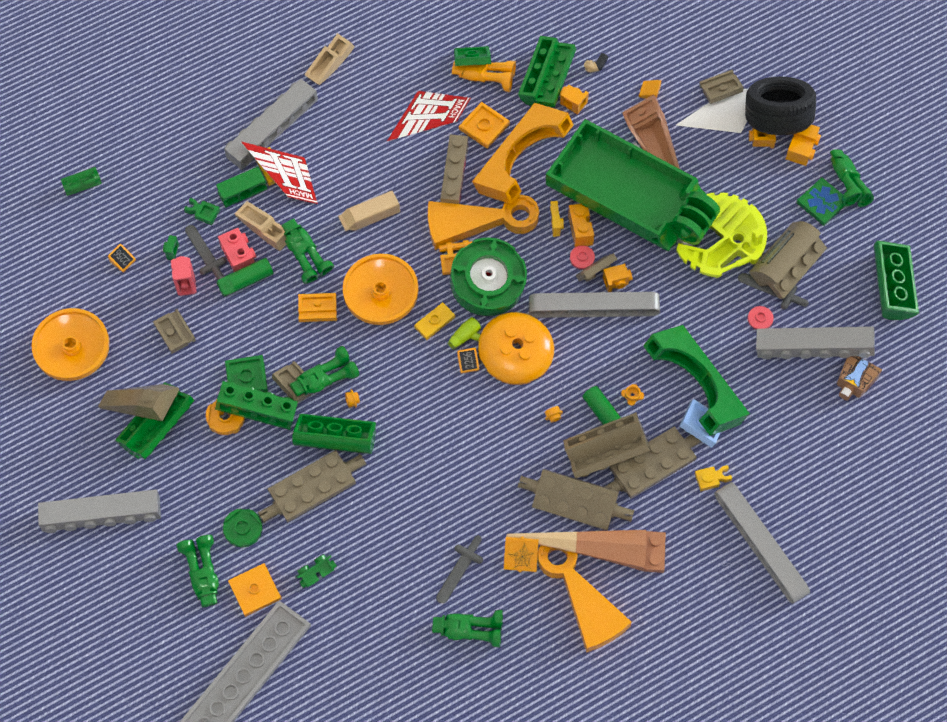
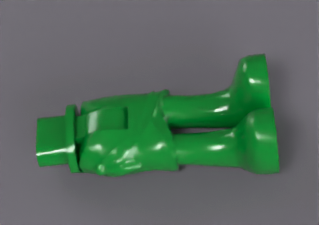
M831 150L833 169L847 190L841 198L843 205L851 206L857 203L858 207L869 205L874 200V196L860 179V173L856 170L852 160L842 150Z
M291 219L282 225L285 231L284 236L287 248L293 252L296 260L299 261L302 267L303 274L301 279L304 284L311 283L319 277L305 256L307 252L321 277L328 274L335 267L330 260L324 261L316 250L317 246L312 241L310 235L301 224H297L295 219Z
M340 346L335 350V357L332 360L306 370L296 378V381L290 383V387L297 397L302 394H315L339 380L359 377V370L353 361L349 362V354L345 347ZM344 366L342 369L338 370L337 372H334V373H332V374H330V375H327V374H326V373L329 372V371H332V370H334V369H336V368H339V367Z
M203 535L196 538V544L203 565L201 569H199L194 541L183 540L176 544L178 552L186 556L190 569L188 573L192 588L197 599L201 601L202 607L217 604L216 596L218 595L219 580L214 573V566L210 555V549L214 544L213 535Z
M495 610L491 617H475L473 614H447L442 617H433L432 633H441V636H446L448 639L453 640L475 639L486 641L493 647L500 648L503 610ZM471 626L485 627V628H491V629H495V630H492V631L472 630V627H471Z

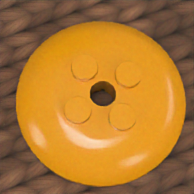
M510 312L493 318L484 327L478 342V353L487 372L494 378L507 384L523 385L542 377L547 372L554 357V342L549 330L541 321L525 313ZM518 343L521 348L516 349L513 347V344Z

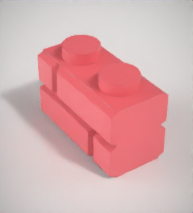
M180 256L171 260L172 278L177 294L180 296L195 294L197 292L196 281L190 258Z

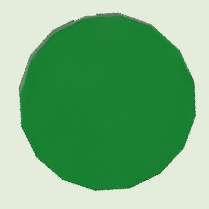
M241 508L230 512L223 523V534L226 540L233 546L240 548L255 544L263 531L261 519L257 513L250 509Z

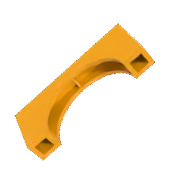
M534 103L472 181L477 192L512 205L522 192L517 180L510 176L515 160L527 147L539 140L550 137L564 138L574 126L569 114Z

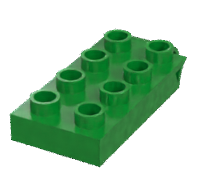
M584 119L546 173V185L668 252L678 239L693 245L699 244L720 213V207L700 188L696 177L587 119Z

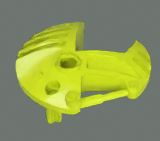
M715 193L707 194L720 207V213L710 228L722 239L707 250L678 243L676 251L686 265L689 260L691 262V269L696 270L698 266L701 274L719 278L722 276V273L749 262L755 265L762 256L767 242V227L761 213L753 204L748 205L746 199L740 200L737 195L728 196V193H720L719 195H715ZM737 256L742 258L740 260H737L735 263L726 266Z

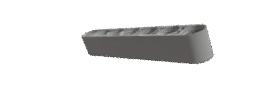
M656 292L536 293L529 296V315L535 318L656 316L660 314V298Z
M730 482L715 491L714 495L718 503L788 601L794 604L810 594V589L737 486Z

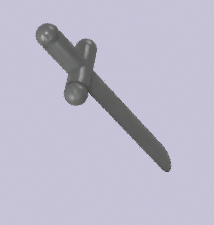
M193 225L187 226L185 232L206 266L200 269V274L205 275L212 271L217 280L223 278L224 275L219 267L225 264L227 259L221 257L216 260L196 227Z
M741 273L738 276V280L741 283L777 297L769 285L759 286L751 275ZM797 285L783 299L782 309L786 310L791 302L803 307L808 306V300L794 295Z
M476 535L468 549L459 544L455 546V551L460 553L461 556L436 596L439 603H446L471 561L478 564L483 562V558L474 553L482 541L481 536Z

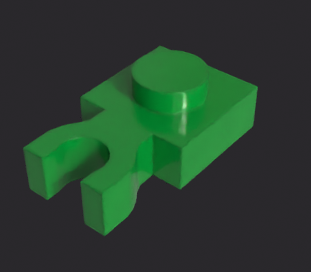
M193 198L189 199V204L194 206L192 208L185 206L184 208L185 213L195 214V219L210 225L213 224L220 212L218 206L206 201H202L199 204Z

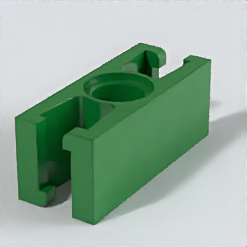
M258 166L216 184L218 194L225 208L267 190L266 180Z

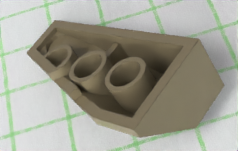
M158 384L107 390L98 407L100 409L163 421L179 388Z

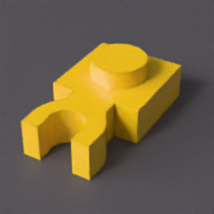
M550 201L553 237L560 236L561 229H564V220L559 215L558 201Z
M728 465L722 466L717 471H715L714 466L695 471L700 492L719 487L720 481H732L731 475H723V472L729 470Z

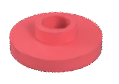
M577 246L570 253V262L575 268L585 269L594 263L595 254L587 246Z
M764 306L754 307L748 315L750 326L756 330L769 328L774 319L771 310Z

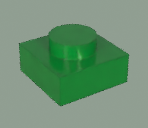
M169 235L168 241L164 242L163 252H165L167 260H173L176 257L179 247L177 236Z

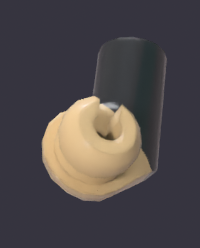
M601 53L596 62L592 60L585 61V70L590 73L601 71L608 60V56Z

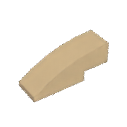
M337 33L329 46H324L305 73V76L320 85L343 63L355 46Z
M246 201L235 213V216L248 228L277 250L281 251L286 245L284 229L266 212Z

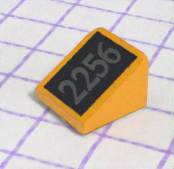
M119 244L108 255L110 263L122 272L136 261V258L122 244Z
M476 348L457 351L460 373L479 370Z

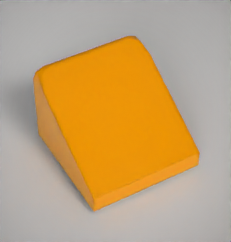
M661 80L643 81L639 97L647 99L654 95L657 98L661 87Z

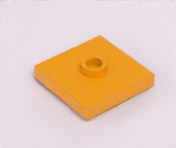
M481 102L459 125V130L488 149L510 125V121Z
M265 563L228 580L245 617L282 599Z

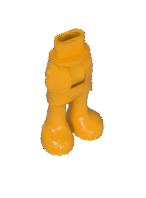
M454 61L452 74L459 75V78L470 81L498 82L502 85L505 92H511L516 72V61L455 66ZM488 71H498L503 73H492Z

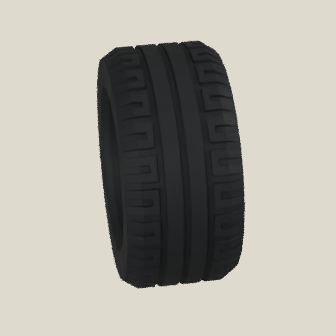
M779 76L758 80L746 92L745 118L754 129L771 135H791L802 132L814 122L816 92L805 81L792 77Z

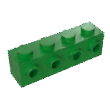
M222 381L215 410L290 430L298 401H294L289 397L276 396L271 392H261L253 387H243L234 382Z

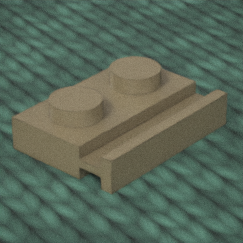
M733 70L699 82L700 88H702L710 104L743 92V86Z
M614 253L606 255L576 274V277L579 281L586 280L588 282L596 277L595 274L597 272H603V269L610 268V264L618 259Z
M178 309L153 321L154 326L171 354L196 341Z
M295 361L272 374V379L294 401L299 403L311 396V394H302L297 397L290 387V383L296 381V378L304 372Z

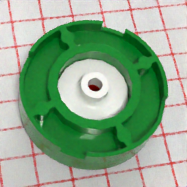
M479 238L458 251L451 267L450 287L455 299L463 308L480 316H497L509 311L518 303L525 288L527 269L524 259L515 251V247L501 239Z

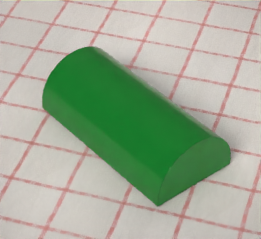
M877 240L873 247L882 316L888 320L912 318L919 314L910 245Z
M299 414L292 435L293 445L372 454L376 422Z

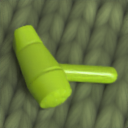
M470 317L461 324L447 344L454 350L469 339L479 342L481 335L478 334L481 329L480 323L475 318Z

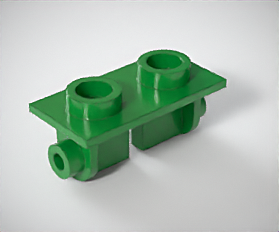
M96 167L61 179L67 196L102 184Z
M322 554L314 559L315 563L310 567L305 565L297 570L299 574L295 578L302 579L299 581L302 588H308L319 581L316 575L317 572L323 578L332 571H335L334 568L337 565L333 560H328L332 557L331 555L325 556V554Z

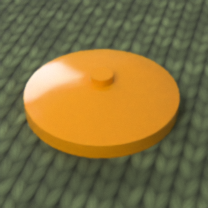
M372 254L358 260L350 267L343 281V297L347 308L355 317L369 324L386 325L399 321L413 309L418 298V280L414 270L407 262L390 254Z
M78 308L59 310L46 317L36 328L32 338L33 357L39 368L48 376L62 381L79 380L91 375L103 364L109 352V335L103 322L93 313Z

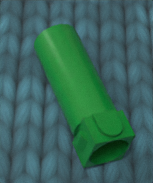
M265 257L217 280L216 283L222 296L227 297L274 273L269 261Z
M598 386L591 387L583 394L582 398L602 425L621 418Z

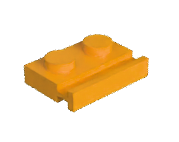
M336 293L298 294L299 322L337 321Z

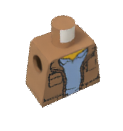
M850 356L846 359L837 381V385L842 388L839 396L844 400H849L852 394L858 398L862 397L878 380L882 369L859 356Z

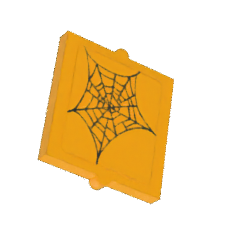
M523 536L520 538L506 537L504 570L537 572L539 539H528Z

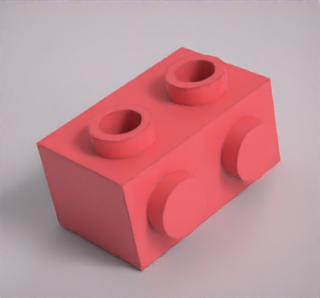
M239 228L218 236L219 244L234 272L255 262L256 254L252 247H248L247 243L249 241L245 233L241 234Z

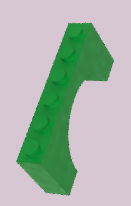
M684 325L654 333L643 345L653 360L673 362L687 370L699 382L708 401V411L699 422L710 436L741 425L750 415Z

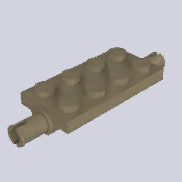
M674 426L648 442L650 451L645 452L641 456L629 458L622 463L609 466L615 478L613 482L604 487L618 492L624 491L632 499L695 461L697 457L691 448L701 443V440L693 435L683 438Z
M334 450L269 487L268 492L274 501L272 505L258 512L263 523L278 514L283 515L288 523L355 485L356 481L352 476V472L366 465L364 458L359 454L345 462L341 459L338 452Z
M543 469L538 481L521 475L520 483H518V488L534 492L533 508L604 530H608L612 518L617 517L631 522L635 510L618 506V503H616L618 491Z

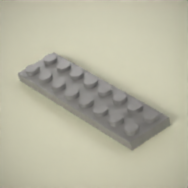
M279 600L180 722H234L311 627V623Z

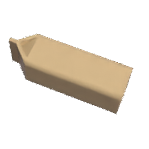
M389 191L346 209L338 217L345 231H355L399 213L400 205L393 191Z

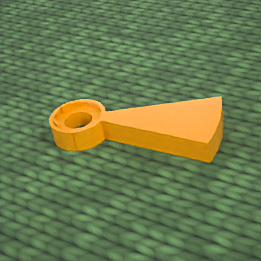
M519 195L512 205L504 203L502 209L428 201L429 233L435 250L439 249V245L446 244V242L455 243L503 224L512 233L526 234L535 229L539 221L538 204L534 199L525 195ZM517 210H524L529 214V217L526 220L518 221L512 217V214Z
M540 545L537 559L539 568L545 575L551 578H563L586 653L612 642L631 627L632 622L574 570L577 564L578 553ZM560 550L565 553L567 560L561 565H554L549 561L548 555L552 551Z

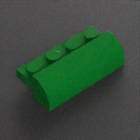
M540 36L518 93L519 98L525 104L531 107L534 103L548 107L556 106L576 52L575 44L560 43L557 38Z
M178 391L163 421L135 416L115 441L137 459L140 457L146 459L195 400L190 395Z

